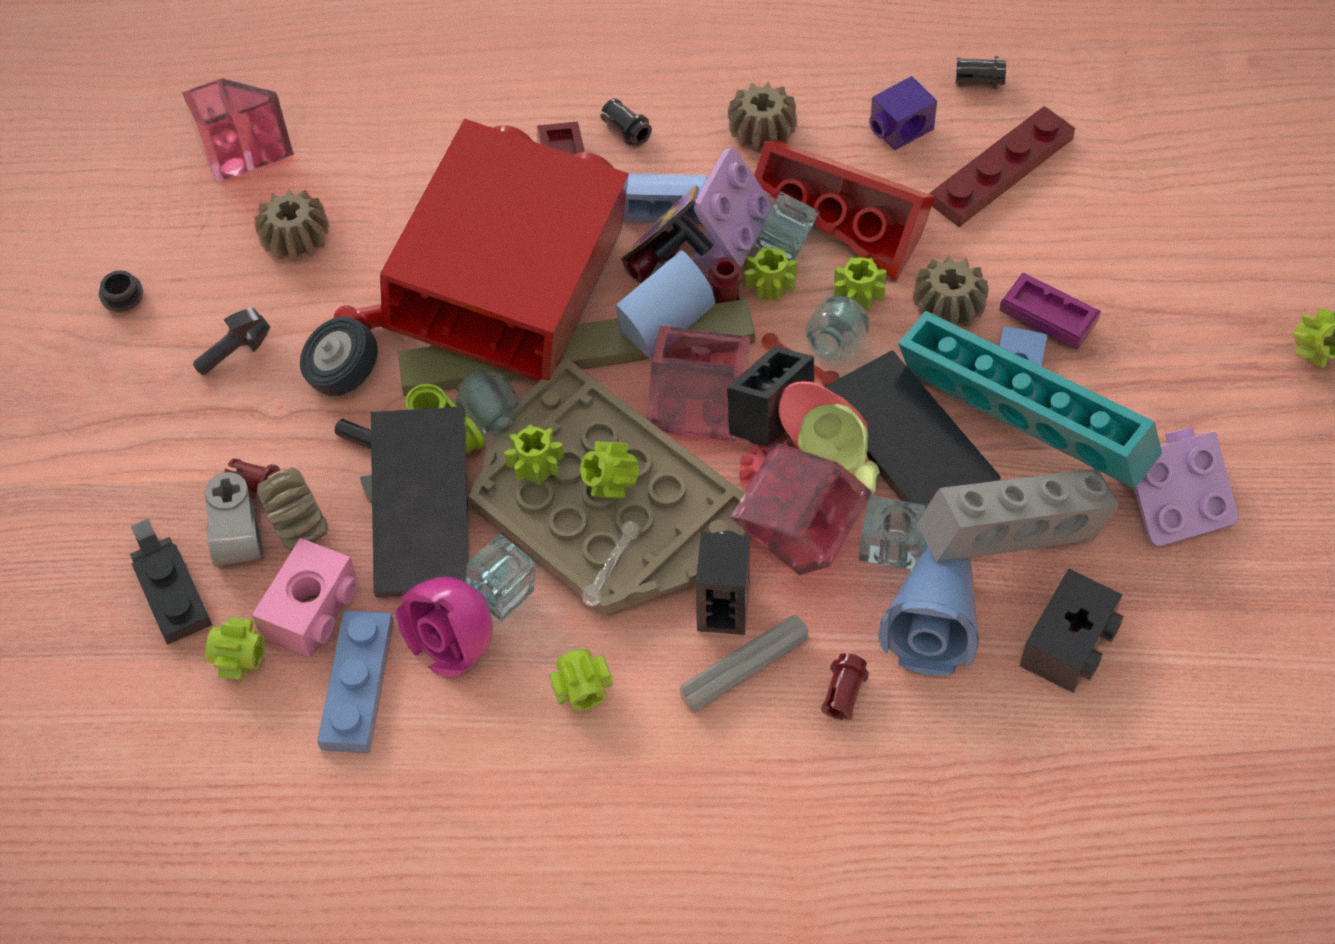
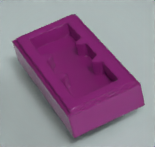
M1025 273L1020 275L1001 300L999 311L1078 350L1099 321L1101 313L1100 310Z

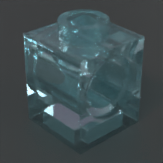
M780 192L754 245L761 249L762 247H774L780 250L783 248L785 249L788 261L795 260L820 211Z
M869 496L861 533L859 560L913 569L917 561L918 552L923 553L924 549L928 546L916 524L924 513L926 505ZM897 531L905 535L894 536L891 535L889 532Z
M500 533L467 563L466 583L485 596L490 613L502 622L534 592L536 562Z

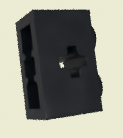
M773 346L727 387L729 435L748 440L752 444L770 446L786 431L781 423L778 412L781 395L785 388L792 383L801 381L814 383V356Z
M727 530L715 533L701 532L695 582L697 631L745 635L750 589V536L739 535Z
M1068 568L1025 643L1020 667L1074 693L1082 677L1091 680L1103 657V653L1097 651L1102 640L1105 639L1112 642L1121 626L1124 616L1117 613L1123 594Z

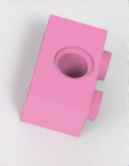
M300 538L252 614L258 632L263 634L265 640L312 658L319 645L325 644L331 637L335 626V618L343 605H348L357 592L358 579L351 558ZM318 596L311 602L303 603L308 597Z

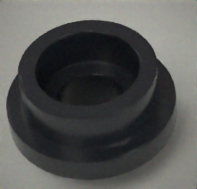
M119 270L107 274L102 279L99 298L106 309L114 312H123L138 305L144 291L138 278L127 271Z

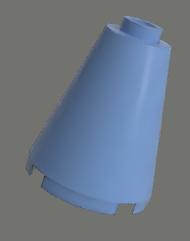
M927 546L880 623L878 637L881 648L887 655L890 649L900 657V666L924 675L946 676L953 674L956 666L966 662L967 667L973 662L979 645L971 558L936 563L929 547Z

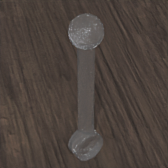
M628 521L623 524V535L593 584L587 585L582 589L581 597L586 605L594 606L600 602V589L630 540L639 536L640 526L635 521Z

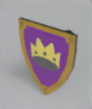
M696 184L661 216L624 254L621 260L624 262L635 255L670 225L674 228L652 247L654 253L661 260L664 261L685 241L701 257L705 255L714 244L685 214L696 203L699 186Z

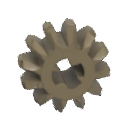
M768 81L764 87H757L751 82L748 91L737 89L734 100H731L730 106H728V119L731 136L738 138L741 147L753 144L757 152L761 146H764L765 141H781L788 144L791 133H795L798 117L796 114V103L794 102V97L787 96L784 87L772 89Z
M288 188L286 194L280 197L272 193L271 203L259 204V215L255 217L257 235L265 251H272L278 260L289 254L296 261L299 254L306 253L312 256L313 247L325 246V234L329 233V222L319 198H311L306 190L294 195Z
M950 255L947 256L944 263L931 259L927 269H920L916 276V287L913 289L914 305L918 306L920 317L927 311L956 326L959 322L970 327L974 318L981 317L985 311L989 292L988 281L983 279L981 267L969 268L967 258L960 263L953 262Z
M293 467L283 472L280 470L268 476L269 479L258 484L257 494L278 537L286 548L293 550L300 538L316 543L317 539L327 534L328 525L299 470Z

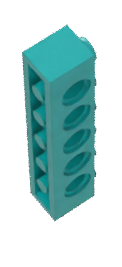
M927 311L921 315L898 343L907 367L916 378L1134 489L1162 455L1155 421Z

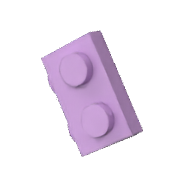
M726 148L723 150L694 204L696 215L707 229L705 236L714 244L702 257L695 252L692 261L701 272L709 271L710 267L721 258L733 259L742 267L774 207L736 148Z
M1188 427L1166 433L1167 442L1160 444L1162 455L1134 489L1149 543L1154 546H1162L1234 525L1238 521L1239 515L1216 432L1195 434L1193 427Z

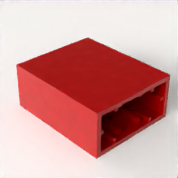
M464 118L380 272L382 328L538 382L541 379L550 381L622 230L629 173L614 169L606 159L593 153L580 152L573 155L534 142L525 132L513 126L498 125L492 128Z

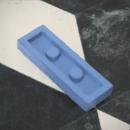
M343 610L317 741L321 750L370 754L394 624L391 613Z

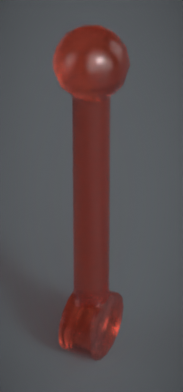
M766 333L762 338L761 342L765 349L770 350L773 346L791 350L780 343L778 336L774 333ZM814 365V375L822 380L821 384L823 387L840 378L837 372L831 370L825 372Z

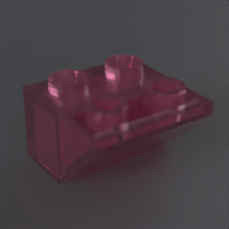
M223 78L182 92L200 149L216 183L294 155L276 92Z
M660 325L652 359L646 419L665 433L736 442L737 437L729 435L727 387L749 368L750 336Z
M777 443L772 446L730 519L798 575H804L831 566L872 491L838 462Z

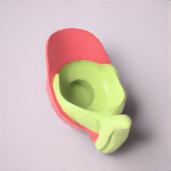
M801 381L787 386L779 400V418L784 429L802 455L821 470L836 474H853L855 477L854 484L858 486L860 491L874 494L880 471L878 466L867 457L868 429L862 415L843 397L836 395L819 384Z

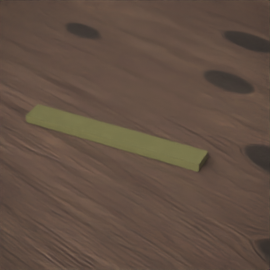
M747 299L715 304L653 358L755 343V331ZM617 318L577 324L560 363L567 358L579 368L586 369L649 358L620 332ZM437 346L398 351L401 385L404 396H407L410 390L420 384H432L442 390L526 378Z

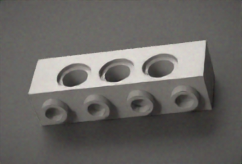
M1088 469L939 488L916 524L936 563L1091 541L1096 538L1119 508V504L1100 471Z

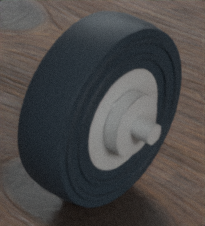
M337 317L328 320L320 325L304 344L300 356L301 373L313 388L323 394L340 396L349 393L360 386L373 370L378 355L377 341L372 332L354 318Z

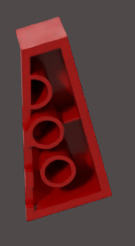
M765 141L754 174L764 191L796 213H801L815 223L816 227L828 235H833L849 246L860 257L872 258L876 266L885 269L886 275L894 280L899 278L917 246L935 199L933 195L781 141Z

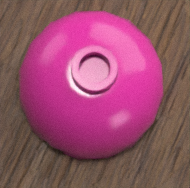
M452 577L429 579L416 585L400 598V600H404L403 604L396 608V619L400 633L415 656L423 651L436 661V663L427 666L434 673L447 678L460 676L473 666L488 649L493 633L489 605L485 596L469 584Z

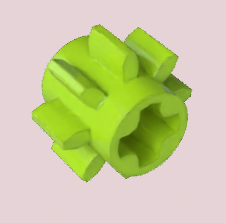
M762 247V250L755 257L748 256L746 258L744 286L747 288L754 287L756 299L780 301L786 290L795 291L797 260L788 261L785 249Z
M850 257L845 268H835L834 299L842 298L847 306V310L870 311L875 300L884 301L886 270H878L872 258Z
M1319 308L1316 318L1305 314L1301 316L1302 321L1297 325L1292 336L1295 338L1298 346L1295 352L1297 356L1309 359L1311 364L1325 367L1328 358L1335 359V312Z
M530 424L517 435L510 434L512 449L504 451L506 466L514 467L517 481L526 479L541 485V481L547 479L551 474L556 476L559 474L557 460L564 458L563 445L561 442H554L553 430L551 428L543 430Z
M596 441L595 451H590L584 455L580 466V473L584 483L592 487L591 495L593 497L623 499L625 498L624 488H630L636 484L639 475V465L637 459L632 454L627 453L629 444Z
M229 617L228 623L222 622L221 627H213L209 632L205 657L208 663H213V667L219 668L218 677L242 680L243 674H249L250 669H259L265 652V637L263 634L257 633V630L252 629L253 620Z
M577 649L562 655L556 661L558 672L549 674L558 704L561 705L569 701L571 708L576 711L588 710L601 704L607 697L604 688L613 685L611 673L604 655L593 659L588 649Z

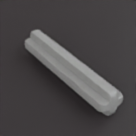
M791 615L682 684L680 695L683 701L693 711L700 709L806 641L809 632L806 625L797 615Z

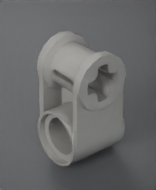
M224 472L214 476L208 482L205 489L208 516L207 538L214 567L262 559V545L255 508L252 500L249 498V490L245 480L233 472Z

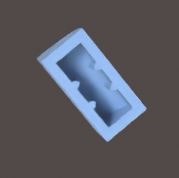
M629 173L623 222L655 223L696 184L699 186V195L708 176ZM692 205L685 214L694 224H703L694 211V205Z
M681 250L616 304L620 332L649 359H652L715 305V299L712 289L701 270Z

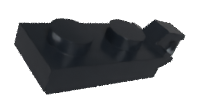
M149 519L132 525L131 529L140 550L130 554L133 561L131 564L167 645L212 625L176 544L173 545L170 537L158 541Z

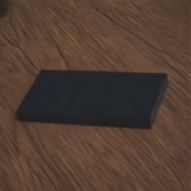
M893 350L824 386L836 395L843 397L862 415L868 429V459L878 466L880 476L917 521L939 488L1000 481L1001 476Z
M464 406L371 412L373 594L375 597L403 596L416 585L439 577L456 578L471 586L466 411Z

